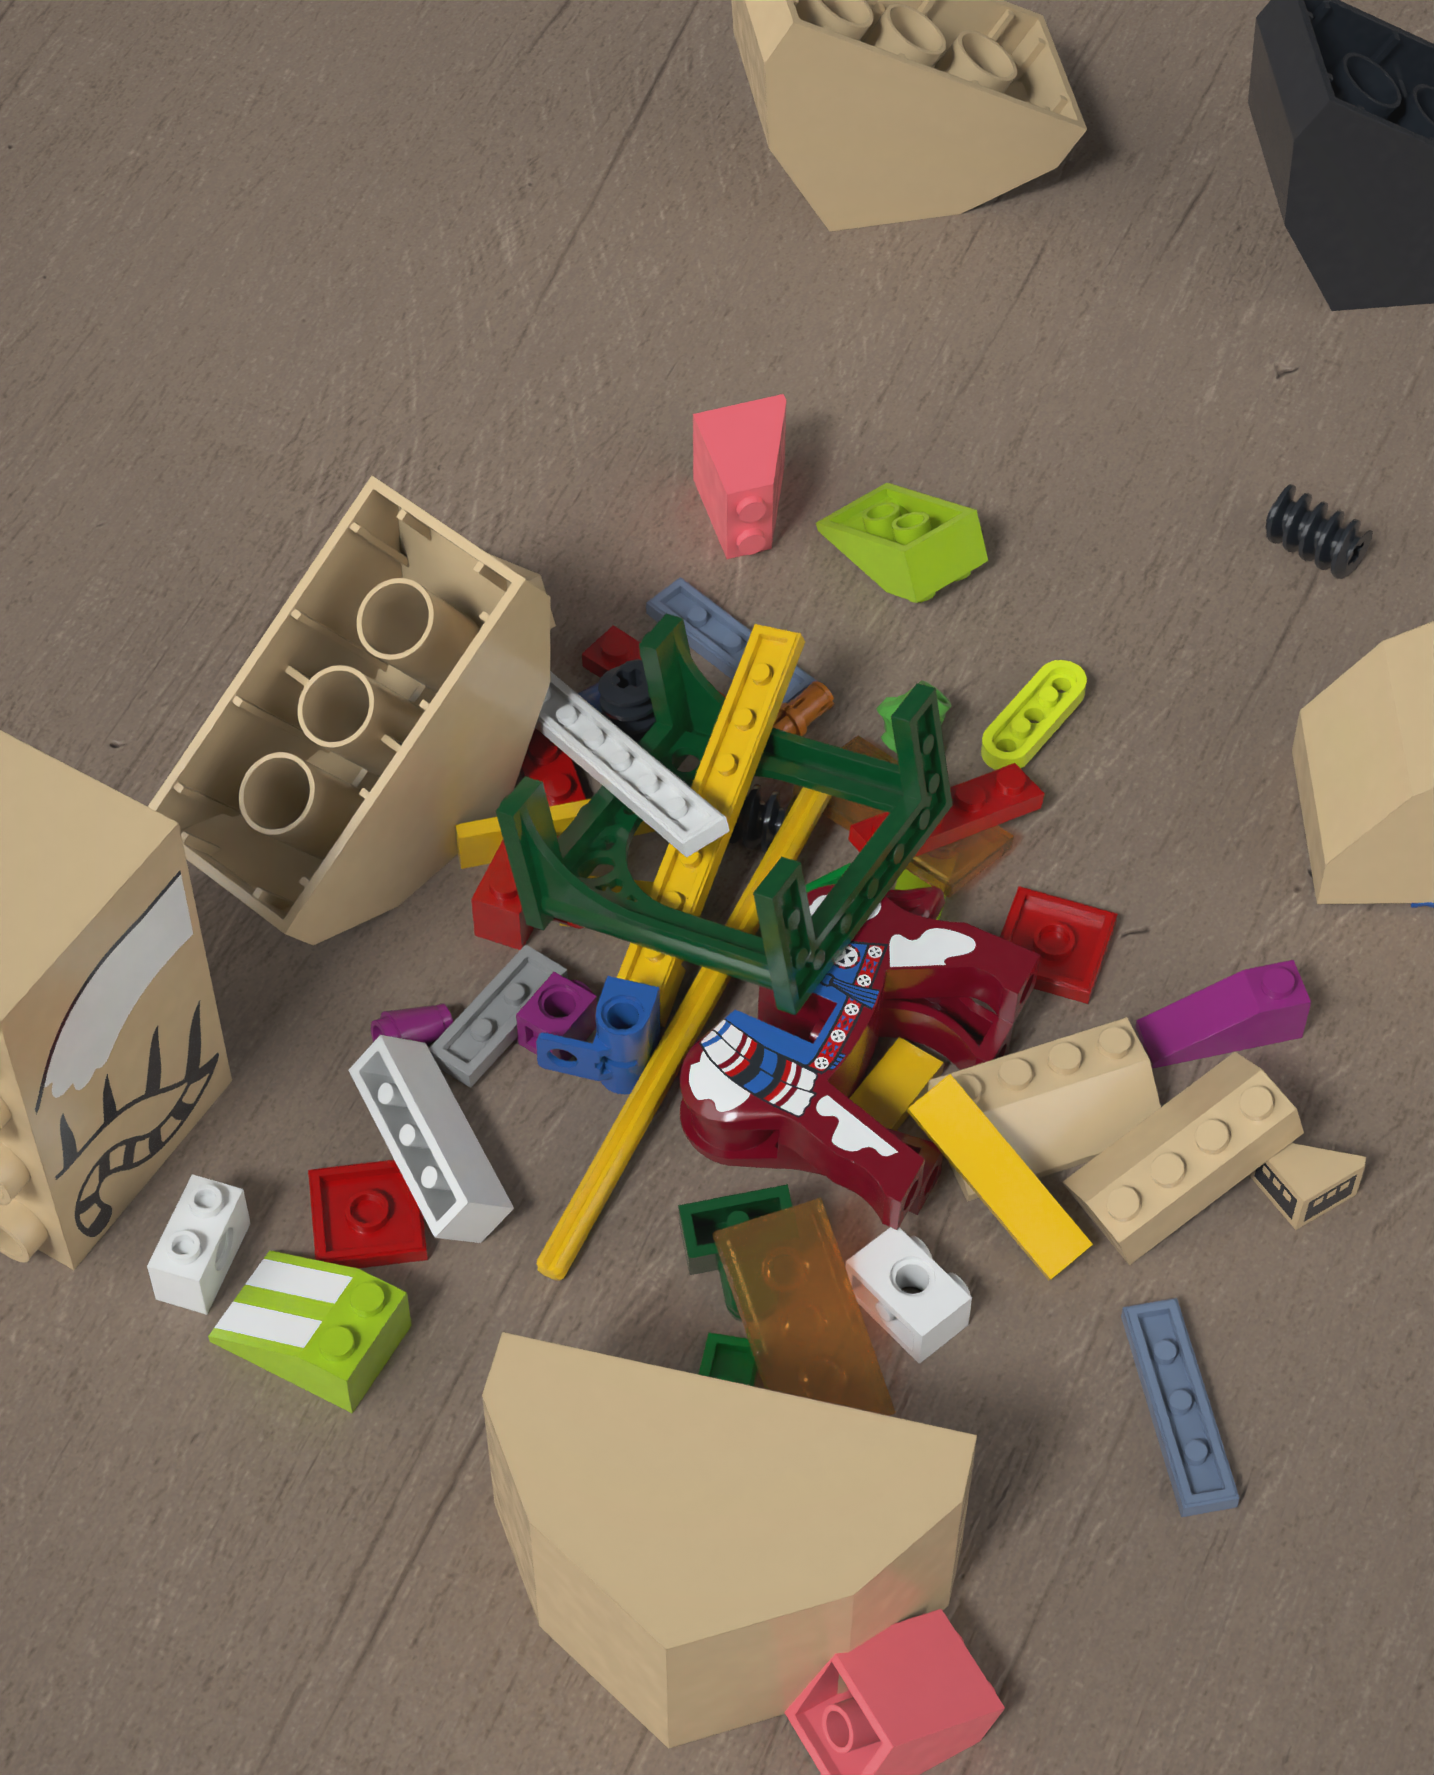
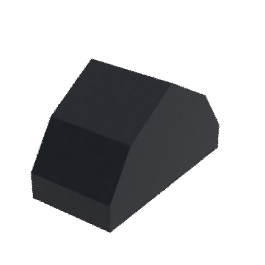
M1270 0L1256 17L1248 105L1287 231L1331 311L1434 304V44L1340 0Z

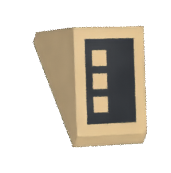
M1290 1143L1249 1174V1176L1293 1228L1297 1230L1357 1194L1365 1168L1366 1157Z

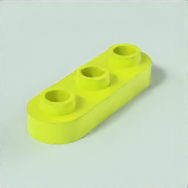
M1054 660L1041 667L984 731L981 746V756L984 762L994 770L1013 763L1023 768L1083 701L1087 683L1084 670L1079 665L1067 660ZM1030 720H1034L1039 723H1030Z

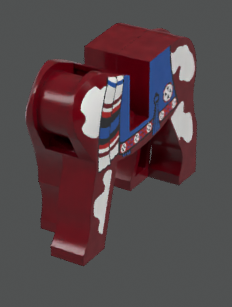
M834 885L819 887L807 893L811 916ZM937 886L908 890H889L796 1015L778 1010L773 990L759 986L757 1019L735 1009L692 1046L684 1059L680 1075V1088L683 1097L680 1105V1124L685 1136L699 1153L719 1164L739 1167L792 1169L826 1176L833 1183L858 1194L874 1209L882 1224L898 1230L908 1211L918 1215L941 1175L943 1154L931 1141L885 1128L849 1099L861 1085L868 1071L878 1037H901L905 1040L923 1044L945 1056L959 1070L1007 1056L1013 1023L1036 983L1040 954L965 922L936 920L945 904L944 892ZM971 998H975L986 1003L996 1012V1014L984 1008L983 1006L975 1003Z

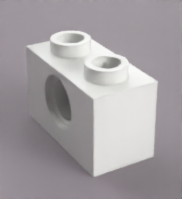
M191 1175L147 1265L156 1300L208 1314L250 1226L243 1189L197 1175Z
M890 1227L846 1261L844 1290L919 1364L969 1325L972 1297L966 1284L956 1274L952 1272L947 1274L932 1259L927 1246L918 1237H909L900 1227L898 1230ZM916 1287L922 1292L910 1294L902 1291L901 1288Z

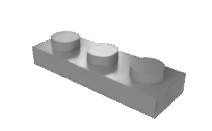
M525 944L429 1048L438 1067L471 1088L518 1037L516 1014L553 972L568 979L567 969Z

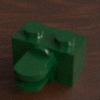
M788 1184L678 1205L679 1225L689 1275L718 1270L726 1307L732 1317L740 1322L757 1324L766 1320L774 1313L778 1303V1287L772 1261L777 1258L798 1255L799 1235Z

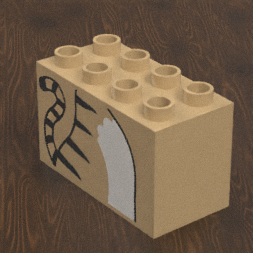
M0 730V1252L13 1260L28 1262L35 1252L40 1250L75 1270L232 1082L179 823Z

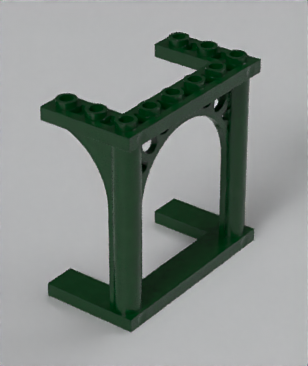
M666 613L655 627L645 634L639 644L640 657L645 670L648 693L651 698L656 722L644 737L636 743L691 787L726 698L706 679L693 661L684 619ZM917 683L892 714L891 721L898 764L772 728L754 776L785 781L889 813L812 916L801 862L782 856L753 892L762 937L665 906L644 893L635 883L628 870L629 846L636 830L643 822L638 815L602 785L591 800L580 808L575 819L557 838L543 782L525 776L516 788L502 800L496 810V815L526 924L545 930L554 918H558L773 990L777 1009L796 1015L953 805L936 688ZM688 755L695 756L700 761L699 765L690 772L677 770ZM598 865L614 866V869L606 875L588 878ZM616 886L622 887L619 893L613 892L611 889Z

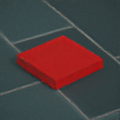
M1018 886L1000 938L1040 954L1037 978L1033 989L1089 1004L1116 926L1118 914Z
M395 1160L308 1170L315 1260L358 1269L428 1260L423 1214Z

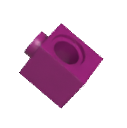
M553 972L516 1014L518 1044L537 1055L536 1041L540 1033H549L585 1042L596 1029L597 996L584 983L577 980L570 981L560 974ZM564 1015L567 1017L556 1018L555 1016ZM562 1049L550 1050L554 1056L568 1061L573 1056L570 1052Z

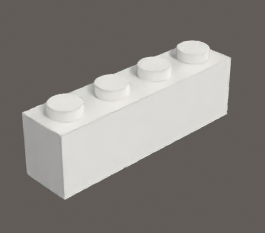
M380 1035L348 1071L434 1237L481 1243L514 1207L427 1044Z

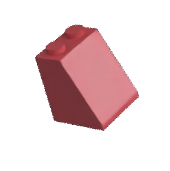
M784 394L693 414V480L726 559L753 555L772 549L785 467L786 398Z
M939 1609L895 1623L850 1652L836 1653L784 1713L821 1775H920L980 1742L1004 1711L1005 1707L997 1696L994 1687L986 1679L966 1648L962 1637L955 1631L943 1610ZM840 1674L849 1690L837 1694Z

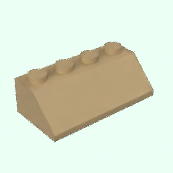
M1127 1017L950 1073L1037 1178L1091 1161L1161 1108L1150 1059ZM949 1074L929 1080L928 1091ZM948 1161L967 1202L979 1198Z
M1234 1052L1063 1181V1184L1124 1260L1131 1265L1304 1134L1297 1108L1260 1067Z

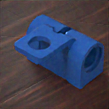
M607 976L596 1007L597 1032L593 1043L549 1033H540L536 1041L538 1065L547 1070L601 1081L609 1091L616 1094H630L661 1040L660 988ZM562 1049L568 1051L577 1058V1061L559 1059L550 1050Z

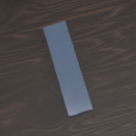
M681 577L646 602V614L657 622L666 613L683 618L689 647L733 680L752 632L750 629ZM796 665L782 703L790 702L813 681L817 680Z
M1177 1298L1123 1307L1121 1319L1181 1517L1236 1508L1240 1498Z

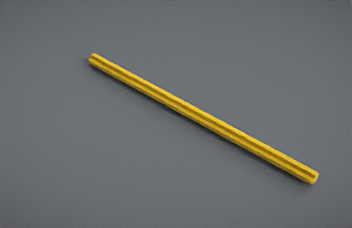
M802 787L725 926L752 935L756 934L760 924L753 892L781 856L797 860L832 795ZM701 967L537 1259L538 1271L542 1275L555 1281H560L567 1274L731 976Z

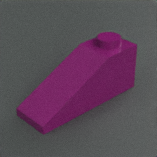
M1294 960L1242 970L1136 1020L1135 1026L1153 1069L1302 1038L1311 1000Z

